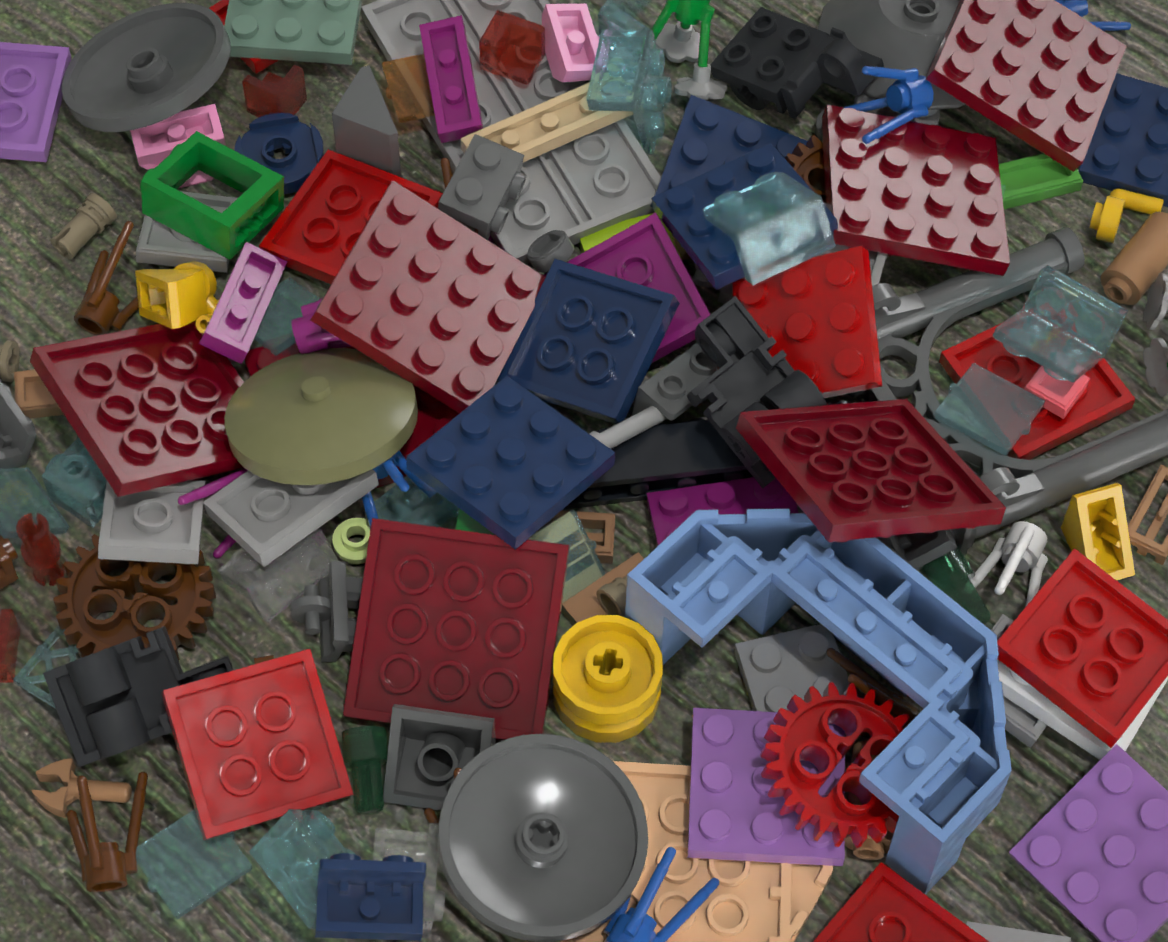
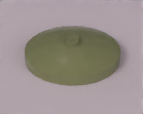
M328 348L303 355L298 353L283 358L253 374L232 396L228 403L224 420L230 449L234 457L244 468L259 477L273 482L291 485H319L361 475L390 459L404 446L412 435L417 422L418 408L412 383L357 349Z

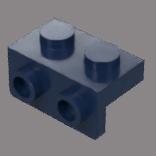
M339 853L330 856L329 859H320L316 888L315 938L421 941L423 935V883L426 876V863L414 862L411 857L404 855H391L383 858L382 861L361 860L360 856L351 853Z

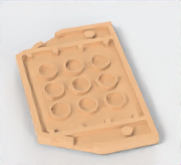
M613 761L624 772L637 791L646 815L648 827V848L645 865L639 881L631 894L626 913L629 908H636L666 849L673 847L676 850V855L646 913L657 922L653 930L656 934L710 879L717 878L720 883L710 894L709 898L666 942L796 941L831 879L833 866L687 858L691 766ZM610 919L589 933L559 942H604L608 936L604 933V930Z

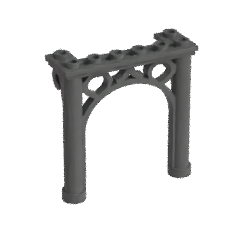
M1068 227L1048 233L1045 240L1009 254L1010 265L1004 276L970 270L916 293L901 297L897 296L892 286L888 283L872 286L879 358L897 355L913 364L915 370L909 378L895 379L890 377L880 364L882 387L848 393L849 396L852 398L857 397L859 402L897 400L895 397H904L913 393L911 402L916 410L924 418L926 415L928 418L926 419L927 422L962 460L980 467L979 478L1006 507L1001 524L978 526L973 529H950L957 546L952 552L957 560L966 556L968 548L973 546L974 539L1168 455V409L1056 457L1026 460L998 454L973 441L949 419L937 400L930 380L929 354L939 335L948 326L963 317L1082 269L1085 262L1083 248L1076 234ZM926 328L919 346L902 339Z

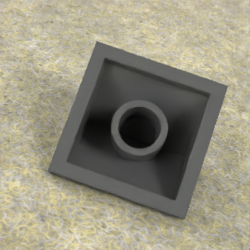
M370 65L361 67L332 112L336 152L401 177L398 132Z
M394 704L391 715L383 802L442 810L444 799L454 781L453 771L455 768L463 769L476 755L496 744L495 718Z

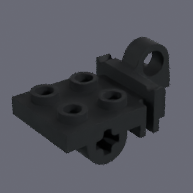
M763 7L758 9L710 64L713 77L730 84L737 98L748 107L755 110H763L771 101L776 104L779 113L784 114L788 110L789 116L793 119H796L803 111L805 103L823 82L859 96L875 78V76L864 75L862 68L864 66L884 67L882 58L857 49L848 40L844 31L832 27L829 35L826 32Z
M734 296L696 327L695 338L708 358L721 368L692 389L687 398L694 407H697L707 398L712 404L703 414L763 489L776 477L736 429L740 412L823 406L827 404L814 382L802 371H795L785 359L787 354L784 350H781L774 357L769 354L768 351L776 343V340L773 337L769 338L738 298Z
M164 626L146 633L151 647L145 648L141 636L44 672V678L78 767L116 755L154 738L171 733L172 728L161 692L169 688L233 671L229 656L219 658L183 673L167 629Z

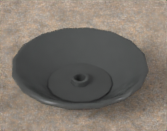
M830 0L822 9L818 30L829 35L832 27L844 31L848 40L857 49L882 58L884 68L899 70L917 68L919 75L927 77L960 0ZM875 77L862 93L875 100L885 98L889 86L893 85L898 79ZM931 83L934 95L932 105L928 110L952 109L965 105Z

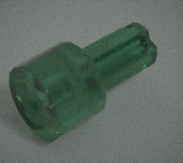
M959 547L922 567L929 581L981 623L986 624L991 619L989 610L971 582V579L976 574Z
M359 726L346 729L342 732L343 760L345 767L352 768L355 809L363 814L380 812L384 808L381 766L387 764L388 755L386 728L380 726Z

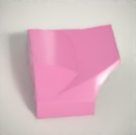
M546 4L542 13V44L553 78L563 83L596 80L608 75L606 65L609 57L603 39L595 32L587 4Z
M212 104L180 111L158 123L130 130L139 166L147 170L157 167L170 155L176 145L185 142L196 131L226 146L216 105ZM198 170L179 188L210 182L213 180V177Z

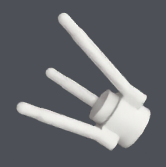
M1019 521L1014 523L1007 537L998 539L993 551L972 575L962 589L961 594L964 597H968L1002 557V561L1006 566L994 592L997 595H1002L1015 571L1027 572L1030 568L1032 571L1026 607L1039 591L1042 572L1048 561L1047 556L1042 553L1047 543L1045 532L1040 527L1029 522Z

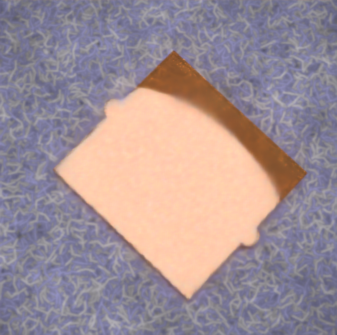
M424 54L382 62V69L388 86L386 88V97L392 99L398 122L404 123L434 116Z

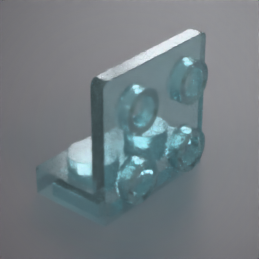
M601 30L586 97L589 110L633 111L643 150L646 154H654L657 138H662L664 135L665 118L662 112L664 103H670L672 94L671 79L664 76V51L657 48L653 30Z
M784 172L765 174L756 180V184L741 191H730L721 194L715 199V203L702 209L705 219L733 238L745 279L752 285L836 247L822 197Z
M1047 265L1041 269L1023 308L997 326L992 336L1002 342L1008 352L1019 357H1028L1044 366V371L1051 377L1062 381L1075 382L1106 356L1128 310Z

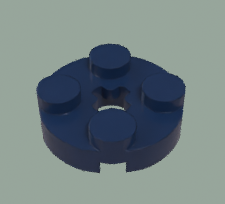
M272 113L255 119L249 124L250 130L243 135L242 139L239 135L234 150L284 176V194L297 192L324 155L323 140L318 129L311 123L309 127L299 122L298 116L290 113ZM283 148L284 153L289 154L282 159L272 158L275 154V149Z

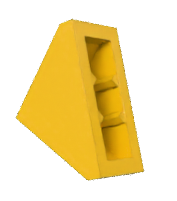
M203 269L135 270L140 316L175 329L181 328L197 320L199 316L207 314Z
M1114 483L1072 495L1061 525V530L1071 552L1075 548L1115 580L1134 576L1135 570L1121 485Z

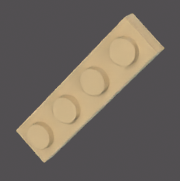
M615 71L462 137L461 150L465 153L474 134H477L523 154L524 163L637 113L638 101L618 72Z

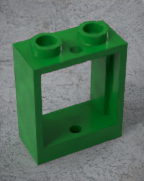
M198 131L182 144L176 145L170 155L157 167L149 169L140 183L143 214L229 260L243 248L246 242H250L284 209V176ZM200 170L243 194L225 211L220 213L177 189Z

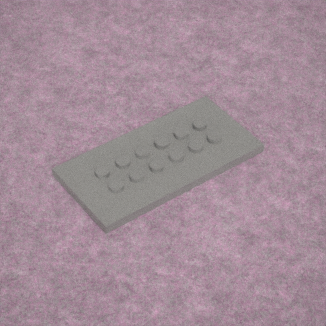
M377 0L361 6L362 19L443 156L449 159L453 172H455L464 155L461 150V139L441 144L438 136L419 25L462 15L483 128L594 81L562 83L553 78L542 44V13L545 5L550 4L548 0ZM619 120L524 162L520 172L527 175L523 189L517 200L509 198L505 205V208L509 209L506 222L500 234L492 232L491 237L497 247L527 265L531 263L527 258L529 247L537 238L547 232L562 230L567 234L573 245L580 243V238L616 223L653 213L654 209L650 207L651 198L654 197L661 176L625 120Z

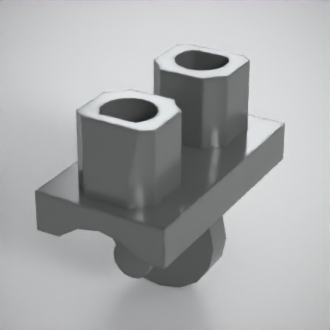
M331 561L329 564V575L320 579L318 586H305L304 597L295 599L290 606L291 617L297 622L305 623L306 634L316 635L320 633L322 662L335 663L342 652L353 651L357 618H348V608L359 609L363 577L346 574V562Z

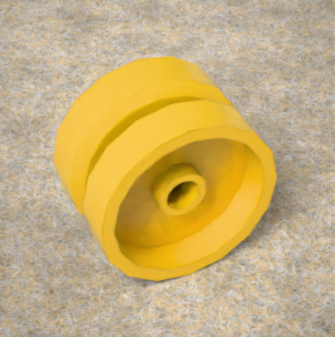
M596 615L577 622L562 635L553 658V703L561 721L576 735L596 743H618L637 736L653 721L660 705L663 675L662 653L654 636L638 622L619 615Z

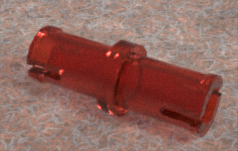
M32 513L26 514L18 521L16 526L17 534L22 541V558L26 565L32 568L33 576L37 583L45 586L46 580L44 576H47L49 585L54 586L56 585V579L64 578L65 568L60 560V542L50 532L46 517L37 513L36 520L38 524H35Z

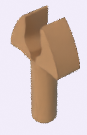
M71 758L53 762L35 772L39 782H60L64 787H60L55 792L32 790L36 801L43 808L62 818L67 816L68 805L80 797L77 785L78 777L74 774L76 766ZM87 779L91 799L94 801L127 803L131 798L132 788L129 783Z

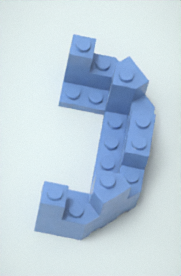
M747 509L746 514H718V510H696L627 574L625 618L638 622L654 636L662 653L663 666L690 639L701 648L705 646L736 615L763 635L796 602L832 632L838 641L905 696H909L920 705L923 710L861 772L859 782L899 816L885 863L926 895L957 862L965 839L999 804L1012 771L1010 752L1007 750L1005 735L1006 716L1002 682L999 681L997 663L999 655L997 635L876 537L849 540L842 543L828 542L805 513L790 514V509Z

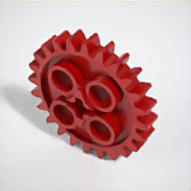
M829 682L823 692V697L814 686L809 687L804 695V700L797 695L792 696L786 706L787 709L780 708L775 715L773 721L776 725L771 724L766 731L764 738L770 743L765 744L760 757L770 761L763 769L761 777L776 780L767 793L768 797H784L786 801L779 813L782 816L795 811L799 815L795 824L796 830H800L810 823L814 825L813 837L815 841H818L825 831L832 832L835 847H839L846 836L850 835L855 847L860 848L867 839V834L876 843H880L883 840L887 830L894 834L899 816L859 782L861 772L873 761L870 755H879L904 730L903 726L907 722L909 715L903 714L895 718L889 713L894 702L891 699L884 702L881 706L874 704L875 690L870 689L864 698L857 697L854 683L849 684L843 695H839L835 684ZM828 724H835L845 731L846 737L833 733ZM868 732L870 739L861 749L853 763L849 765L828 796H820L818 793L819 789L827 781L837 764L842 761L860 734ZM804 760L813 763L817 767L819 774L806 771L800 761ZM846 791L855 794L862 805L849 803L844 798L842 792Z

